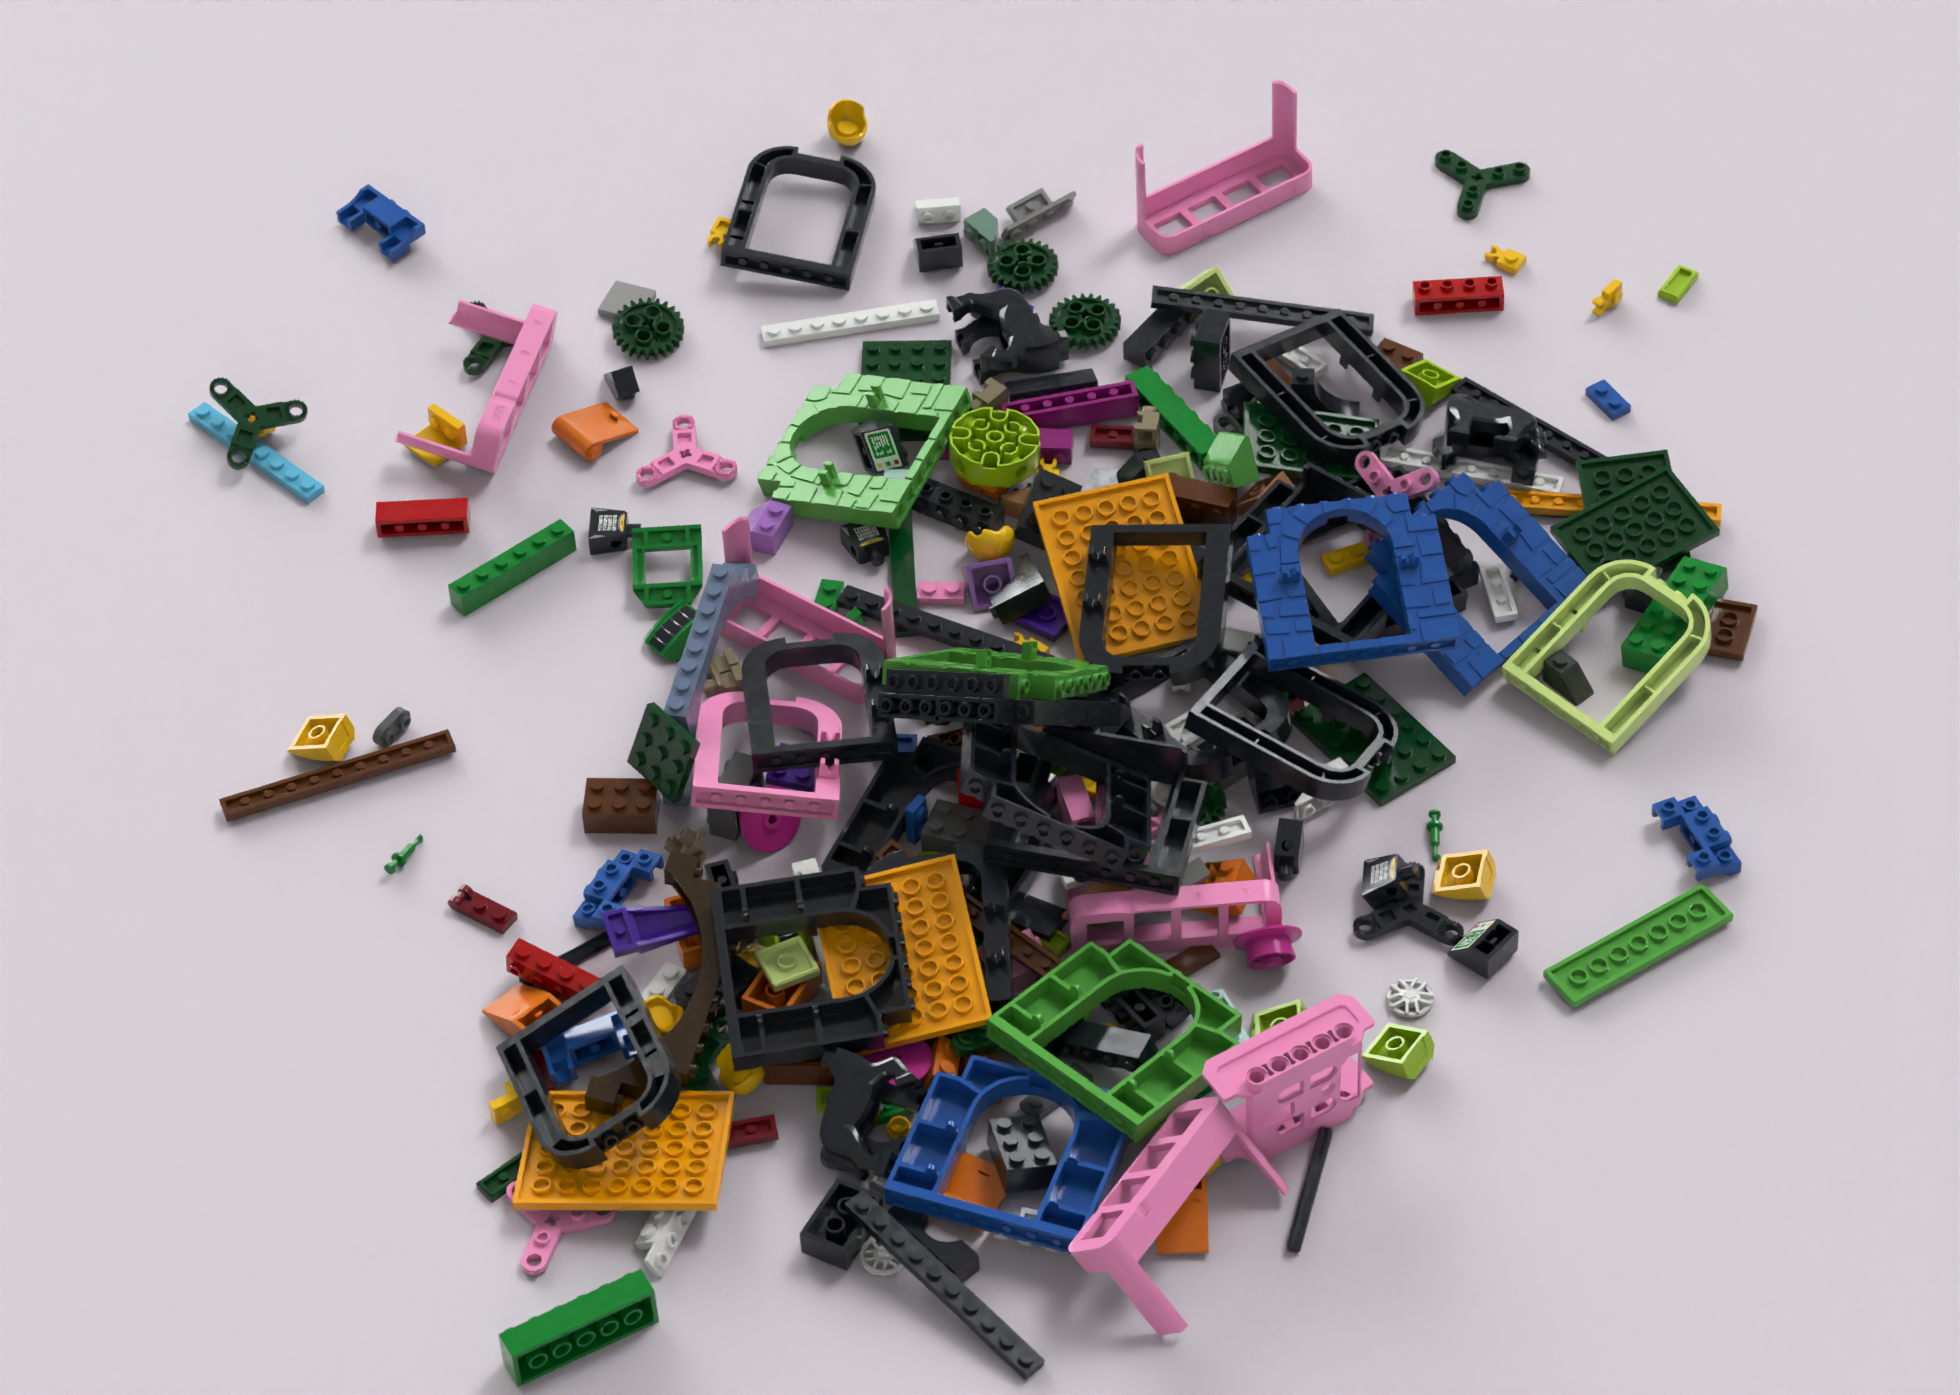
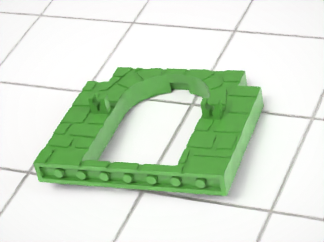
M847 373L838 388L814 385L811 392L807 395L804 405L797 411L791 425L788 426L787 431L778 442L773 455L768 458L767 465L758 475L757 479L763 495L772 496V501L791 505L792 516L899 529L948 446L951 427L955 420L968 412L972 405L967 386L944 385L941 383L932 384L881 376H863L862 374ZM875 418L892 423L899 428L932 431L903 480L878 476L872 477L862 474L854 475V473L846 472L838 473L833 462L824 461L823 466L825 470L802 466L796 461L795 449L799 442H806L817 432L840 423H865Z
M1027 641L1022 642V654L999 653L991 649L979 650L957 647L887 659L883 661L882 684L886 685L887 669L1010 674L1009 698L1021 699L1028 697L1058 700L1107 690L1111 675L1108 672L1109 666L1089 664L1088 661L1083 660L1069 661V659L1037 656L1038 642Z
M1130 938L1111 953L1106 952L1104 948L1090 941L987 1019V1037L1013 1056L1018 1057L1020 1061L1044 1078L1052 1081L1054 1085L1071 1097L1076 1098L1078 1102L1095 1114L1097 1113L1098 1116L1122 1133L1127 1134L1129 1138L1138 1142L1169 1117L1177 1107L1190 1101L1202 1092L1205 1087L1209 1086L1202 1077L1205 1062L1240 1044L1234 1037L1241 1033L1242 1014ZM1141 987L1167 994L1170 993L1189 1008L1193 1017L1192 1024L1183 1034L1107 1093L1043 1049L1051 1040L1057 1038L1068 1027L1074 1025L1079 1020L1090 1021V1011L1094 1007L1096 1008L1101 1002L1122 992V990L1141 989Z

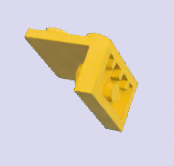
M432 404L427 408L430 424L414 435L457 450L468 444L465 424L436 404ZM405 445V448L433 467L447 459Z

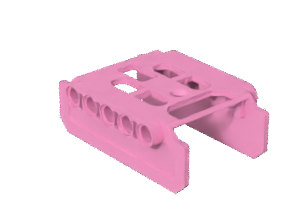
M1336 994L1206 1060L1202 1077L1223 1102H1228L1236 1097L1246 1099V1102L1228 1111L1265 1158L1270 1160L1317 1136L1321 1126L1332 1128L1353 1116L1354 1108L1361 1103L1363 1092L1373 1088L1372 1079L1362 1069V1039L1364 1032L1374 1027L1375 1021L1354 996ZM1357 1052H1358V1063L1355 1061V1059H1354L1353 1057H1350V1056L1356 1054ZM1235 1137L1232 1138L1219 1155L1225 1163L1241 1158L1255 1164Z

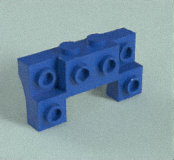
M369 184L361 188L354 199L347 205L336 211L338 222L350 231L366 223L383 235L385 238L378 242L379 250L393 262L410 252L409 244L426 234L424 223Z
M1695 795L1678 802L1675 797H1671L1652 804L1651 814L1653 817L1659 816L1662 830L1680 825V832L1694 851L1687 855L1686 865L1688 868L1693 866L1696 870L1695 879L1697 882L1713 876H1732L1741 872L1742 862L1730 846L1732 844L1730 833L1720 825L1718 816L1715 813L1713 814L1708 806L1703 807Z
M622 849L613 861L608 859L602 868L598 869L591 883L585 887L583 892L585 900L572 916L574 925L582 929L598 928L606 930L601 913L625 907L622 903L636 886L635 877L652 882L654 880L653 870L655 867L660 869L664 867L662 855L640 849L638 854Z
M617 1011L570 1028L541 1047L549 1075L555 1087L566 1085L579 1079L576 1067L622 1050L625 1060L639 1057Z

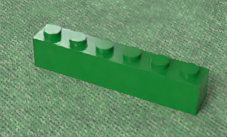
M1148 365L1125 375V381H1134L1138 393L1139 407L1142 410L1143 406L1157 407V412H1160V429L1183 452H1189L1191 461L1202 471L1204 466L1203 460L1216 438L1209 425L1204 424L1199 419L1197 413L1192 411L1185 401L1173 392L1171 386L1166 385L1161 380L1159 374L1154 372Z
M559 519L448 584L451 605L465 617L575 552L577 549L574 531L564 521Z

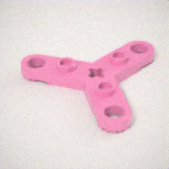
M680 414L679 417L676 416L672 421L674 450L651 461L650 464L644 467L641 466L636 471V481L642 487L655 486L686 469L724 481L732 480L738 474L737 463L733 459H725L721 455L697 448L695 421L688 414L687 416L685 414L681 416ZM683 423L689 424V425L685 426V428H684V426H682V428H681V426H679L680 424H683ZM723 468H731L729 472L725 473V471H722ZM644 475H652V478L649 477L650 479H646L645 477L643 479Z
M1369 451L1360 452L1355 460L1356 470L1377 497L1386 496L1389 491H1392L1393 493H1407L1408 500L1424 493L1434 491L1437 488L1436 486L1439 485L1438 481L1440 482L1439 473L1428 467L1394 478L1378 459L1377 455ZM1369 457L1370 463L1368 467L1365 468L1363 467V463H1365L1364 460H1366V458ZM1430 474L1431 480L1429 484L1424 485V478L1426 479L1425 476H1428ZM1366 530L1365 534L1367 546L1374 541L1372 539L1375 536V533Z
M516 1181L510 1183L506 1190L510 1204L513 1201ZM518 1210L536 1226L521 1258L523 1272L532 1277L533 1275L535 1277L538 1274L542 1275L543 1272L545 1273L563 1234L592 1229L594 1226L608 1225V1223L611 1224L615 1220L616 1210H609L610 1212L603 1216L597 1214V1211L600 1210ZM554 1220L556 1225L551 1226L549 1221ZM532 1259H539V1261H541V1263L537 1266L528 1265L529 1261H532Z

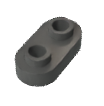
M1221 413L1214 417L1213 430L1217 435L1221 431L1243 434V428L1233 415Z
M402 707L395 708L375 729L373 742L381 747L391 745L395 738L409 727L411 723L410 712Z

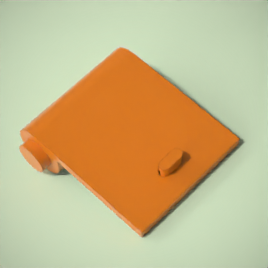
M607 402L563 414L557 417L551 426V431L588 462L597 460L601 456L604 443L639 432L636 426Z
M963 1152L947 1185L944 1196L998 1210L1008 1193L1004 1192L995 1164ZM969 1225L966 1226V1227H969V1228H971V1229H973V1230H976V1231H978V1232H980V1233H983V1232H984V1230H980V1229H977V1228H973V1227H970Z

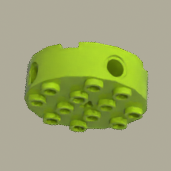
M982 407L966 412L955 420L951 427L949 435L950 465L959 476L966 479L972 485L1009 488L1013 484L1030 478L1040 462L1041 444L1039 428L1031 418L1019 411L1008 408L1006 412L1001 410L993 411V407Z

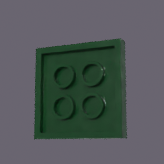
M655 702L648 703L627 762L672 803L680 802L701 743Z

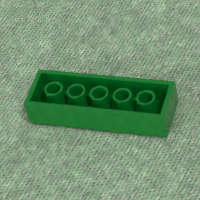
M1687 556L1682 558L1665 582L1670 589L1681 592L1686 599L1692 593L1695 594L1703 602L1708 612L1713 605L1714 607L1716 606L1717 599L1722 598L1729 588L1726 567ZM1653 599L1621 644L1623 667L1648 673L1684 635L1688 629V624L1681 617Z
M639 1269L633 1273H627L622 1278L611 1283L603 1284L598 1289L587 1294L579 1295L574 1300L563 1305L555 1306L552 1310L539 1316H534L524 1323L506 1329L498 1334L505 1368L516 1386L519 1387L658 1323L655 1291L642 1270Z

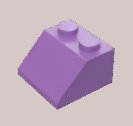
M770 500L751 510L747 518H749L752 550L775 556L793 527L791 505Z
M1011 557L962 565L966 589L973 611L989 609L988 607L992 603L988 597L1001 590L1014 578Z

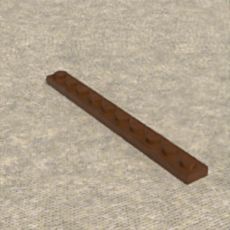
M446 729L219 799L226 822L444 756L456 752V747L449 730Z
M891 839L875 855L876 860L878 861L890 853L905 850L906 848ZM907 850L909 857H915L913 853ZM966 892L967 908L972 929L984 937L983 904ZM1011 924L1012 958L1042 978L1063 962Z

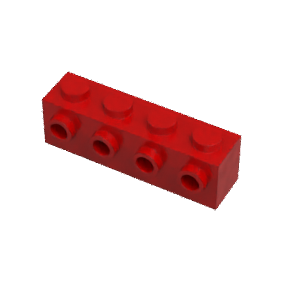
M1502 276L1413 281L1412 300L1415 316L1504 311Z
M468 498L376 502L375 525L378 538L469 533L470 508Z
M521 938L517 939L506 956L507 972L565 1001L601 979Z

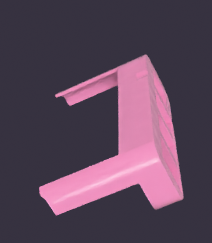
M1281 80L1272 82V137L1148 195H1146L1143 144L1140 143L1135 150L1137 231L1156 251L1164 255L1179 253L1202 242L1206 237L1219 234L1307 192L1312 187V163L1297 149V92ZM1280 169H1283L1291 177V179L1270 189L1259 180ZM1246 185H1249L1257 193V195L1236 205L1225 196ZM1212 201H1215L1224 210L1202 221H1199L1191 213V211ZM1178 217H1181L1190 226L1172 235L1162 234L1156 229Z
M459 300L457 312L451 316L449 324L514 345L478 424L470 453L398 431L394 441L495 474L550 351L554 337L557 311L533 304L524 321Z
M738 517L722 530L725 563L733 564V562L753 564L749 518ZM759 575L760 584L755 599H743L731 612L720 634L743 647L754 649L758 645L770 641L767 637L780 624L804 635L805 637L800 642L833 639L832 633L837 632L852 633L875 642L882 650L885 660L897 658L892 593L886 586L884 587L885 606L881 609L883 636ZM745 606L769 618L756 633L731 621ZM832 663L827 669L820 665L786 668L854 703L866 704L863 684L854 683L838 675L847 665L846 663Z
M1266 842L1265 852L1253 854L1256 880L1181 886L1178 896L1142 889L1081 895L1080 886L1068 890L1065 889L1072 953L1074 954L1090 941L1110 953L1127 938L1142 945L1152 954L1184 951L1191 946L1234 947L1233 940L1247 931L1261 927L1282 925V906L1279 887L1275 883L1270 843ZM1260 903L1261 915L1229 918L1228 906ZM1218 907V919L1181 922V910ZM1171 911V923L1134 926V914ZM1124 922V927L1087 930V924Z
M1217 1096L1187 1101L1170 1114L1100 1204L1096 1213L1090 1217L1068 1247L1069 1252L1086 1273L1107 1271L1159 1336L1181 1333L1187 1328L1188 1324L1139 1265L1138 1261L1232 1138H1236L1272 1185H1276L1283 1195H1287L1289 1191L1284 1180Z

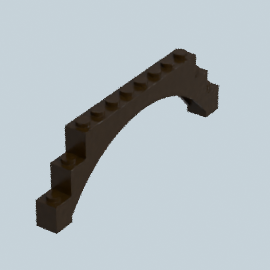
M671 851L664 869L665 884L671 885L690 911L702 946L701 969L696 989L679 1021L663 1038L680 1073L681 1087L688 1088L691 1079L695 1080L697 1075L698 1058L702 1059L704 1055L705 1044L703 1042L705 1037L709 1038L711 1034L712 1023L710 1021L712 1016H717L719 1009L718 998L723 996L709 890L721 888V883L701 879L703 867H700V857ZM730 941L728 943L731 972L733 968V961L731 959L733 955L738 954L740 941ZM640 1058L600 1077L592 1076L584 1097L585 1110L615 1116L617 1109L622 1108L625 1096L639 1099L646 1090L648 1083L647 1073Z

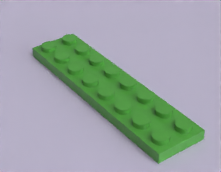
M1701 883L1545 969L1543 977L1574 1009L1733 921V913Z

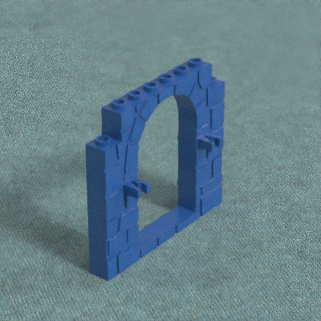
M1463 472L1457 478L1455 475L1451 476L1444 483L1446 487L1443 490L1438 487L1432 492L1427 503L1424 500L1421 501L1413 509L1415 513L1412 514V517L1419 514H1435L1436 518L1451 519L1468 526L1547 609L1541 617L1498 654L1455 609L1460 633L1459 649L1426 652L1425 654L1465 697L1510 658L1585 580L1587 575L1552 540L1549 534L1528 514V511L1515 497H1512L1499 480L1492 485L1487 483L1481 489H1478L1477 485ZM1377 538L1367 547L1369 552L1364 557L1378 573L1371 581L1373 586L1368 593L1407 634L1391 551L1384 539L1380 541Z
M1394 492L1381 497L1369 495L1358 499L1345 498L1341 501H1321L1318 504H1297L1288 508L1273 507L1266 510L1265 524L1267 534H1254L1247 537L1246 551L1269 672L1459 649L1460 633L1436 515L1419 514L1412 517L1407 493ZM1346 516L1347 521L1363 524L1376 531L1385 540L1392 555L1407 635L1315 645L1298 551L1304 539L1312 531L1327 524V518Z
M971 1055L962 1077L937 1071L885 1184V1204L921 1214L925 1213L932 1217L965 1226L969 1225L980 1230L1002 1234L1006 1237L1071 1254L1068 1250L1070 1243L1107 1197L1131 1138L1033 1069H1025L1010 1063L991 1060L987 1057ZM1102 1088V1090L1106 1093L1110 1091L1108 1089ZM1034 1094L1035 1096L1056 1102L1071 1117L1074 1124L1073 1132L1035 1220L944 1196L957 1162L967 1148L966 1142L973 1127L986 1107L1004 1097Z

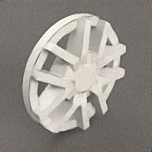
M1417 977L1404 980L1400 978L1398 982L1390 985L1387 992L1389 1008L1395 1014L1402 1017L1415 1018L1422 1016L1433 1006L1434 995L1431 988L1427 985L1426 981H1419ZM1418 1006H1424L1425 1008L1419 1011ZM1405 1007V1011L1399 1010L1398 1008ZM1409 1008H1414L1415 1012H1409Z
M871 1237L863 1244L860 1250L861 1264L871 1275H880L882 1278H885L887 1275L900 1273L901 1269L904 1268L901 1263L899 1265L894 1263V1261H899L882 1245L877 1246V1240L874 1237ZM870 1245L874 1248L866 1250ZM879 1265L883 1266L882 1270L877 1269Z

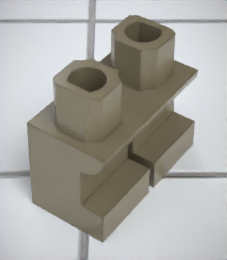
M990 377L984 382L985 389L982 392H972L973 401L968 412L982 407H993V411L1001 410V403L1008 402L1007 387Z
M1143 406L1142 411H1137V422L1134 424V454L1157 448L1159 452L1160 412H1157V407Z
M732 648L723 650V656L712 658L706 680H711L705 682L703 691L706 698L727 692H743L742 669Z

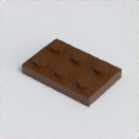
M1718 598L1716 606L1714 607L1713 605L1708 612L1711 625V644L1707 655L1743 661L1757 615L1758 605Z

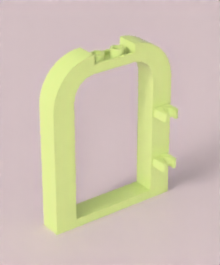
M1637 560L1612 561L1590 573L1502 666L1503 677L1605 750L1615 755L1705 658L1711 644L1709 614L1703 602L1695 594L1692 593L1686 599L1681 592L1673 591L1662 579H1657L1656 568L1652 565ZM1626 589H1637L1681 617L1688 624V629L1599 724L1540 683L1535 677L1544 668V660L1562 649L1578 631L1583 632L1589 626L1588 621L1614 594Z

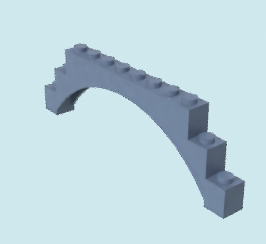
M733 562V564L712 563L664 711L695 739L704 686L715 647L723 627L734 608L743 599H755L760 584L756 564ZM693 767L680 802L672 803L661 793L664 804L688 806L692 794Z

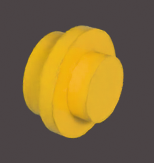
M895 1116L887 1124V1134L892 1139H896L899 1136H907L912 1125L906 1117Z

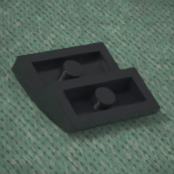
M1028 895L1011 911V924L1020 931L1029 928L1034 937L1038 936L1039 939L1050 942L1058 930L1062 931L1068 923V920L1062 918V914L1067 909Z

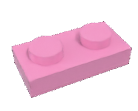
M918 581V605H964L965 582Z

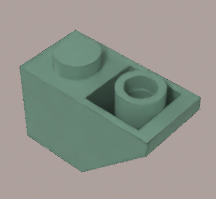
M983 208L964 219L963 233L967 240L972 241L978 246L980 251L985 252L988 256H992V250L996 251L999 236L998 219L987 209Z

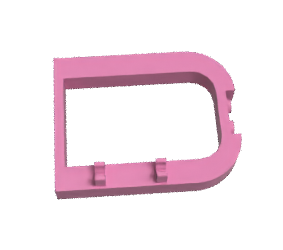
M727 692L709 698L701 705L696 740L701 744L694 761L691 807L837 821L841 765H839L838 759L834 760L833 766H827L825 758L820 759L819 767H815L814 792L718 783L721 731L728 724L747 722L744 693ZM796 697L795 702L769 699L773 725L804 729L815 737L816 742L842 740V722L839 716L826 705L802 697Z

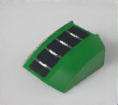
M685 600L679 601L653 625L644 637V642L663 657L676 663L679 662L697 610L686 603Z

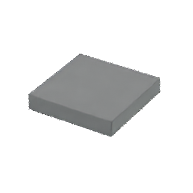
M615 281L599 306L598 315L610 318L617 317V311H623L624 304L630 307V301L632 300L637 304L639 303V298L643 302H647L648 297H650L651 302H653L657 296L656 290Z

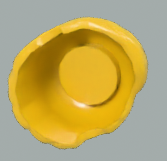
M840 99L832 104L827 118V129L832 139L843 146H854L863 140L867 132V119L862 104L851 99Z
M1007 525L1001 528L1000 531L983 529L979 536L974 535L972 531H969L965 536L966 547L981 562L1006 557L1015 542L1014 530Z
M653 995L644 1001L662 1038H664L679 1021L684 1011L682 1007L671 1004L665 997Z
M730 1043L721 1050L716 1058V1064L720 1069L719 1079L729 1091H735V1095H748L760 1085L764 1078L762 1067L734 1071Z

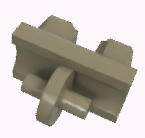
M685 826L679 831L677 837L673 834L669 836L663 848L669 853L676 851L698 856L701 863L706 858V847L700 844V840L706 835L707 831L703 828L693 831L690 827Z

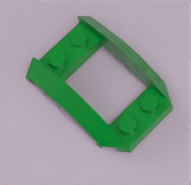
M701 524L632 528V589L647 609L671 608L682 600L692 605L703 587ZM690 550L691 581L646 584L645 552Z

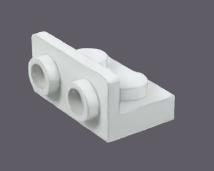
M959 197L915 201L917 225L961 221Z

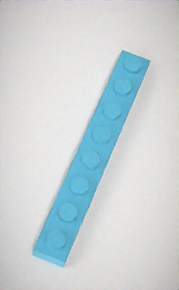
M203 402L188 413L190 421L228 448L230 447L237 427L236 423L206 402ZM257 439L249 463L307 504L325 492L323 484Z

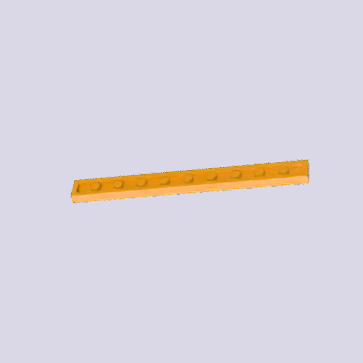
M1507 489L1512 497L1514 496L1528 511V514L1572 516L1584 509L1581 494ZM1698 502L1716 526L1720 527L1722 504Z

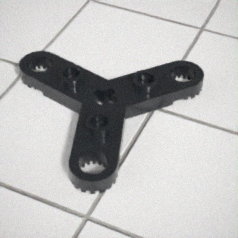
M1418 862L1417 866L1420 874L1418 877L1409 879V892L1407 895L1399 898L1398 902L1374 910L1371 914L1361 915L1360 918L1357 917L1353 923V934L1360 940H1370L1403 927L1411 926L1445 945L1454 946L1464 937V928L1459 922L1456 923V921L1448 919V916L1423 904L1425 868ZM1408 909H1413L1412 914L1407 913ZM1362 925H1368L1372 929H1370V931L1367 930L1366 932V930H1360L1359 927ZM1455 931L1457 932V936L1454 935L1453 937L1452 935V937H1450V935L1447 936L1445 932Z

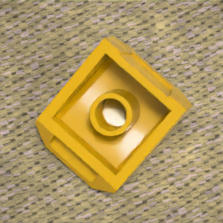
M346 714L308 716L287 752L313 760L343 761L352 741H355L354 726Z
M1489 850L1442 855L1435 869L1430 892L1453 899H1491L1497 874L1495 861Z

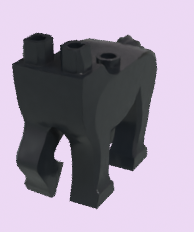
M1000 288L984 294L967 293L958 297H953L952 295L946 297V309L949 313H953L952 319L954 323L961 320L968 313L974 316H982L969 325L955 330V342L963 356L968 354L972 345L982 338H1000L1002 351L991 344L980 355L979 359L972 360L973 373L980 386L990 377L1001 373L1020 372L1038 374L1059 369L1060 362L1069 359V351L1065 346L1069 344V336L1066 331L1054 332L1051 326L1043 325L1038 314L1033 313L1025 298L1018 291L1012 288Z
M1456 393L1449 396L1444 435L1433 439L1432 454L1437 458L1439 468L1443 471L1456 465L1457 454L1459 453L1480 457H1504L1514 465L1512 467L1511 482L1533 486L1538 460L1547 459L1546 452L1543 449L1547 445V436L1541 427H1537L1535 416L1527 411L1476 401L1468 397V395Z
M838 1047L836 1052L825 1050L820 1064L828 1068V1072L831 1075H834V1085L832 1091H829L827 1094V1106L821 1121L820 1138L823 1147L820 1152V1161L824 1167L830 1170L854 1174L859 1182H864L870 1175L888 1180L891 1173L888 1172V1166L890 1162H896L907 1136H899L888 1142L874 1141L867 1136L877 1125L884 1104L900 1107L918 1114L928 1091L925 1088L913 1089L922 1086L923 1082L911 1073L897 1057H891L878 1063H871L858 1054ZM895 1079V1085L889 1083V1081Z

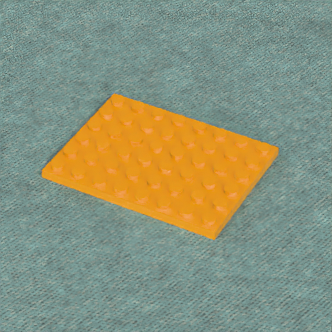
M1168 473L1033 502L1034 513L1077 660L1084 661L1079 643V631L1091 526L1183 524ZM1190 545L1117 546L1106 643L1107 652L1114 656L1127 657L1181 645L1197 636L1202 583L1201 580L1197 579V566Z
M955 854L865 875L866 886L891 882L892 892L897 891L899 906L895 907V913H901L903 927L898 928L899 934L904 933L906 948L901 949L902 955L907 954L909 969L905 970V976H911L913 990L908 991V996H914L916 1012H911L912 1022L888 1026L889 1038H884L886 1048L865 1050L855 1054L860 1056L987 1025V1019L992 1016ZM857 925L818 928L833 999L859 994L872 987L881 979L888 968L892 955L885 942L876 933Z
M549 1091L571 1137L587 1134L614 1117L585 1110L584 1097L586 1091ZM680 1091L675 1107L658 1127L651 1131L646 1125L605 1152L608 1160L585 1169H570L558 1164L541 1146L529 1122L512 1201L513 1210L717 1211L736 1101L735 1091ZM625 1096L622 1108L617 1109L616 1115L631 1106L638 1099Z

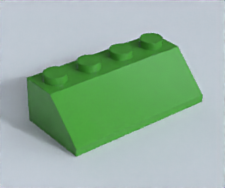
M1226 431L1219 432L1203 460L1204 466L1202 471L1204 478L1209 483L1233 488L1260 481L1249 435Z

